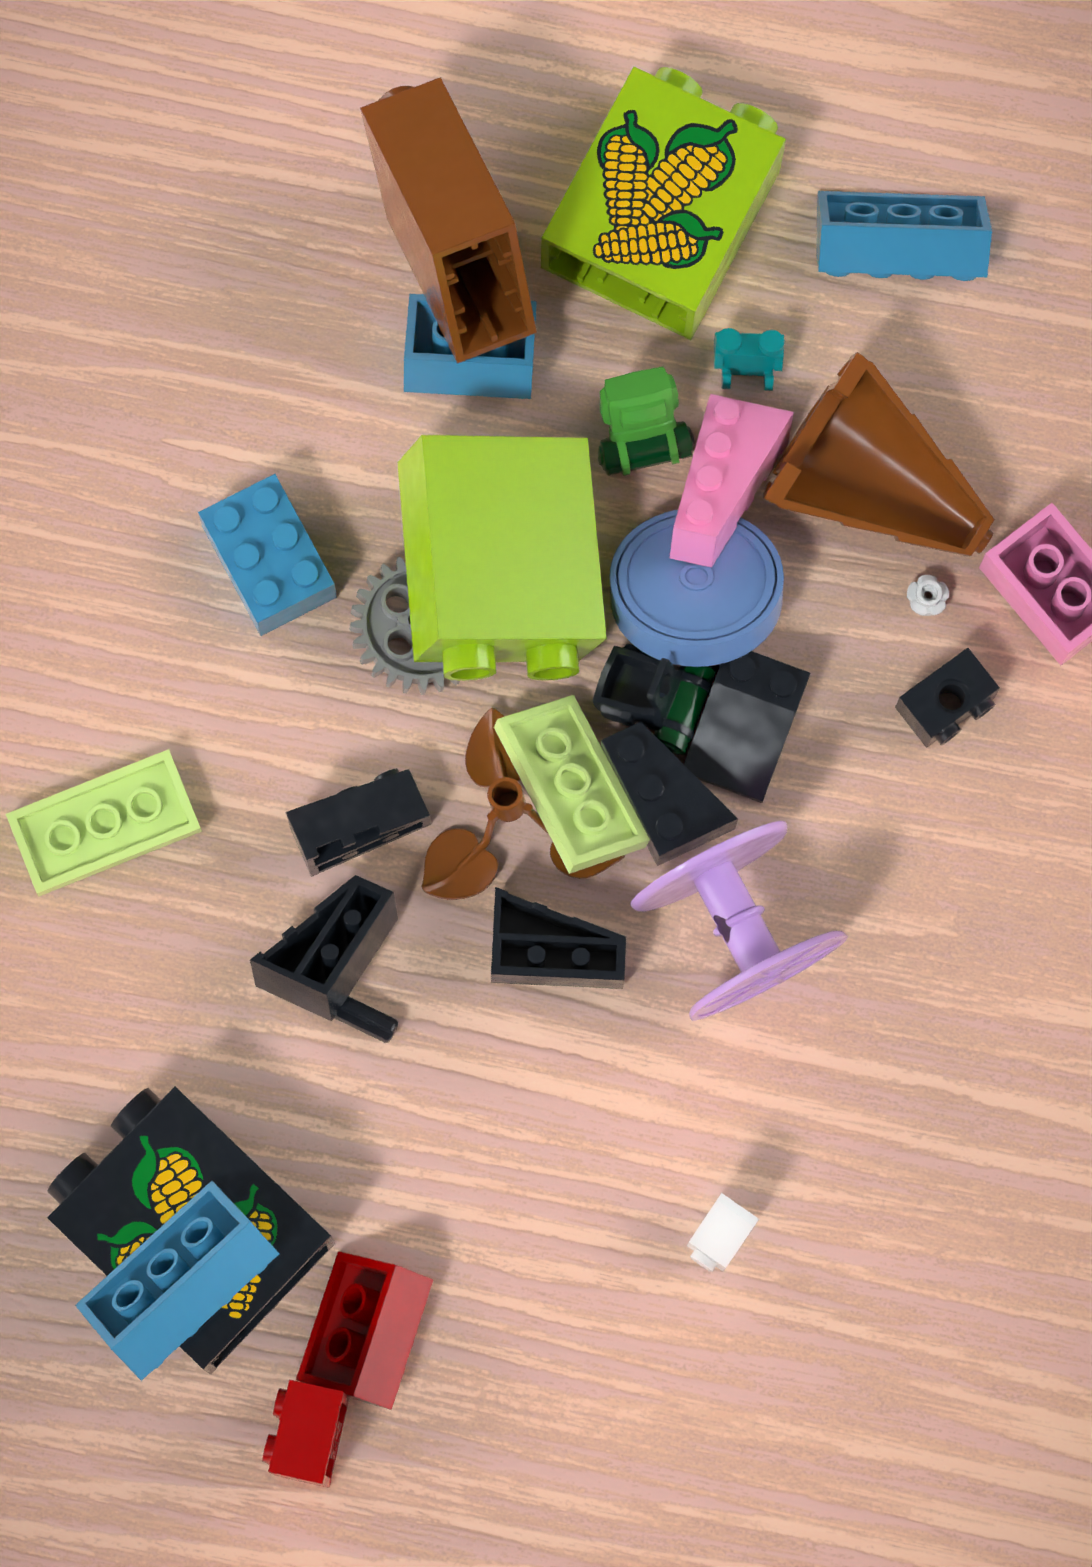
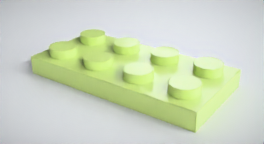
M574 695L497 719L494 729L569 874L646 848L650 839Z
M169 749L6 814L33 886L39 897L202 832Z

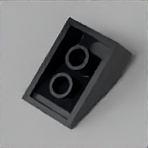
M753 651L730 662L722 663L711 688L684 765L701 781L763 803L811 673Z

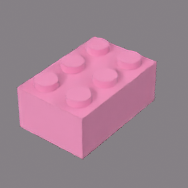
M1051 503L985 553L979 568L1061 666L1092 642V549L1056 506Z

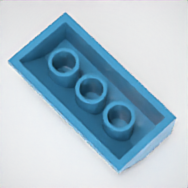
M818 191L816 242L818 272H826L828 275L835 277H844L850 273H865L875 278H888L895 274L910 275L920 280L931 279L934 276H952L960 281H971L976 277L987 278L992 228L985 196Z
M211 1181L75 1306L110 1349L142 1381L149 1373L158 1368L186 1339L193 1336L199 1327L222 1306L228 1304L233 1296L256 1275L260 1274L279 1253L237 1206Z

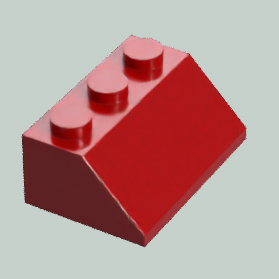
M338 1251L296 1380L343 1391L349 1398L392 1410L428 1300L433 1279L395 1264Z

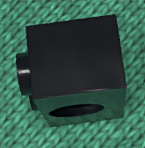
M966 648L900 696L895 708L926 748L936 741L940 745H944L962 730L959 727L961 722L970 716L978 720L996 705L993 699L1000 687L971 650ZM943 693L956 695L960 700L961 707L955 710L945 708L939 701V695Z

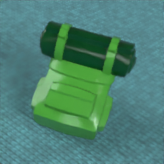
M664 367L635 371L605 380L604 388L600 390V413L604 424H609V437L600 441L598 462L608 476L618 473L626 476L630 475V471L669 462L672 465L680 463L679 459L693 457L694 435L684 421L676 422L674 410L679 405L678 391L673 376L667 374Z

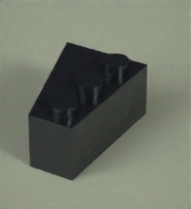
M638 722L601 740V747L650 839L647 847L657 866L735 830L738 818L642 722Z
M397 768L388 770L375 777L373 782L349 787L336 795L286 812L291 832L311 877L431 825L430 814L409 769L401 772Z
M357 875L353 876L314 908L313 915L298 927L294 928L291 926L282 933L283 939L264 954L260 951L250 959L255 986L332 1022L398 920L394 892Z
M495 887L491 983L623 989L626 936L579 918L566 916L548 909L545 905L537 902L532 903Z

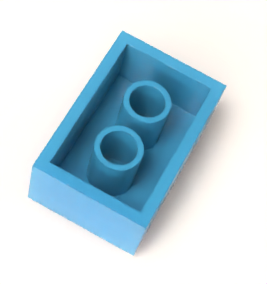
M276 474L198 512L202 527L260 636L337 598L335 584Z

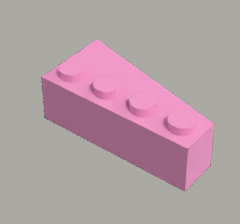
M710 394L673 527L670 559L712 568L735 531L740 517L753 502L755 493L763 480L766 481L771 473L774 462L789 444L794 412Z

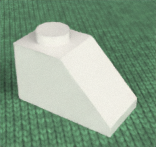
M721 1193L687 1244V1247L693 1250L690 1258L710 1272H713L715 1267L724 1271L759 1219Z

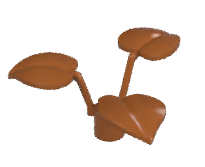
M490 708L477 723L469 739L465 755V765L470 778L476 785L488 788L487 797L492 811L487 815L488 822L480 843L476 836L468 830L451 829L437 836L429 846L425 857L424 876L421 887L425 893L437 898L447 900L465 899L480 894L491 885L498 871V861L492 853L485 849L491 842L494 827L498 820L512 822L519 819L523 814H527L548 834L539 814L533 809L531 804L526 803L522 787L517 782L521 779L494 729L497 719L505 717L495 708ZM552 842L550 846V857L556 868L564 875L578 879L595 876L625 857L623 855L569 874L554 843Z

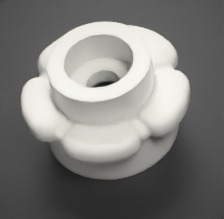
M922 575L918 578L917 582H912L909 585L907 598L910 601L911 609L915 613L922 616H934L940 614L946 608L947 604L945 601L949 598V589L944 582L937 581L935 576ZM930 592L932 598H925L924 593Z

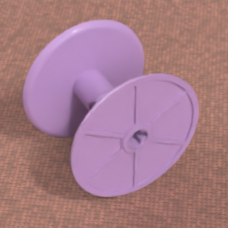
M785 821L761 825L709 848L649 884L630 903L634 910L646 912L675 903L699 892L717 926L713 930L714 936L723 937L741 971L740 974L721 984L692 1006L689 1013L692 1021L723 1012L788 980L829 955L848 938L843 931H830L807 939L781 952L761 916L765 911L764 907L755 905L738 871L768 852L784 838L788 829Z

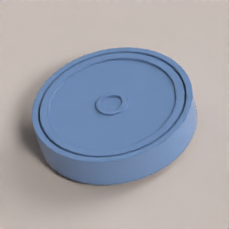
M678 510L665 512L646 520L623 539L613 556L610 567L611 610L615 622L624 636L635 647L658 660L665 658L670 660L672 664L692 667L712 666L730 662L758 647L776 626L783 603V566L778 551L771 540L755 525L740 517L735 531L711 568L669 558L673 527Z

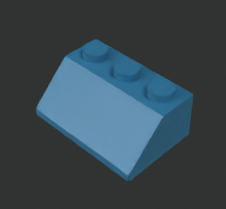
M409 294L404 351V392L531 399L535 334L457 364L424 294ZM531 301L534 321L536 323L537 301Z

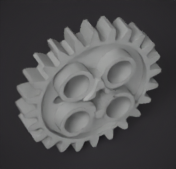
M398 557L395 571L382 564L380 568L381 580L372 575L367 577L366 582L372 591L365 589L357 591L356 597L365 605H352L351 614L361 620L351 622L350 631L362 634L353 640L352 646L353 649L366 648V651L360 658V663L367 664L374 661L375 666L371 675L373 678L383 672L388 674L386 687L390 688L398 679L403 681V693L407 694L411 684L415 683L418 684L421 695H425L428 683L433 682L435 688L442 692L445 679L443 662H414L410 609L408 608L404 612L397 613L391 611L386 605L387 599L399 596L405 599L409 606L406 564L401 557ZM394 638H403L408 641L411 650L407 654H395L389 649L388 642ZM450 680L455 685L459 684L460 682L456 680Z

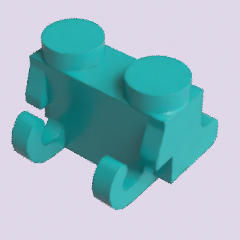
M732 328L716 332L714 334V369H722L721 388H731V375L764 376V391H773V369L774 371H782L784 335L776 330H767L762 334L739 333Z

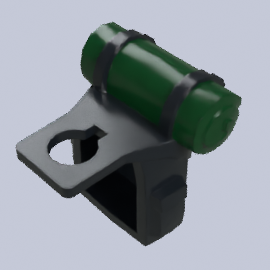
M626 644L624 647L614 646L601 672L592 701L594 706L601 711V715L604 718L626 726L642 722L647 728L655 731L654 735L673 754H685L688 743L693 739L694 729L706 698L710 694L711 684L716 671L710 666L672 665L670 660L665 658L658 660L631 644Z

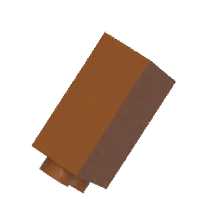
M441 77L416 87L399 86L393 88L381 96L378 101L361 107L360 110L387 220L457 364L537 333L515 222Z

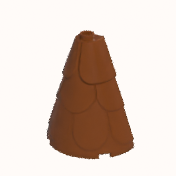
M856 352L839 370L837 375L840 378L838 381L826 387L800 425L772 472L777 477L773 483L771 481L767 483L762 497L768 502L774 503L778 508L837 521L842 526L894 536L897 542L967 557L972 556L974 552L980 554L993 536V532L989 528L995 519L953 460L945 458L915 414L909 412L874 363Z

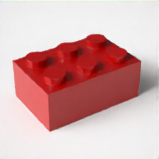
M289 1380L287 1390L279 1388L273 1410V1416L280 1420L277 1435L268 1434L262 1462L269 1465L268 1472L277 1477L329 1488L349 1404V1397L343 1391Z

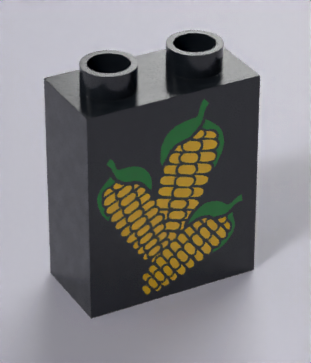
M176 1086L162 1100L149 1088H146L137 1094L113 1120L111 1127L123 1140L99 1165L86 1153H82L54 1179L47 1192L60 1205L47 1218L108 1276L207 1184L213 1181L252 1222L279 1255L260 1274L256 1275L236 1293L228 1304L222 1306L199 1327L193 1336L186 1339L179 1346L204 1371L211 1375L335 1245L332 1236Z

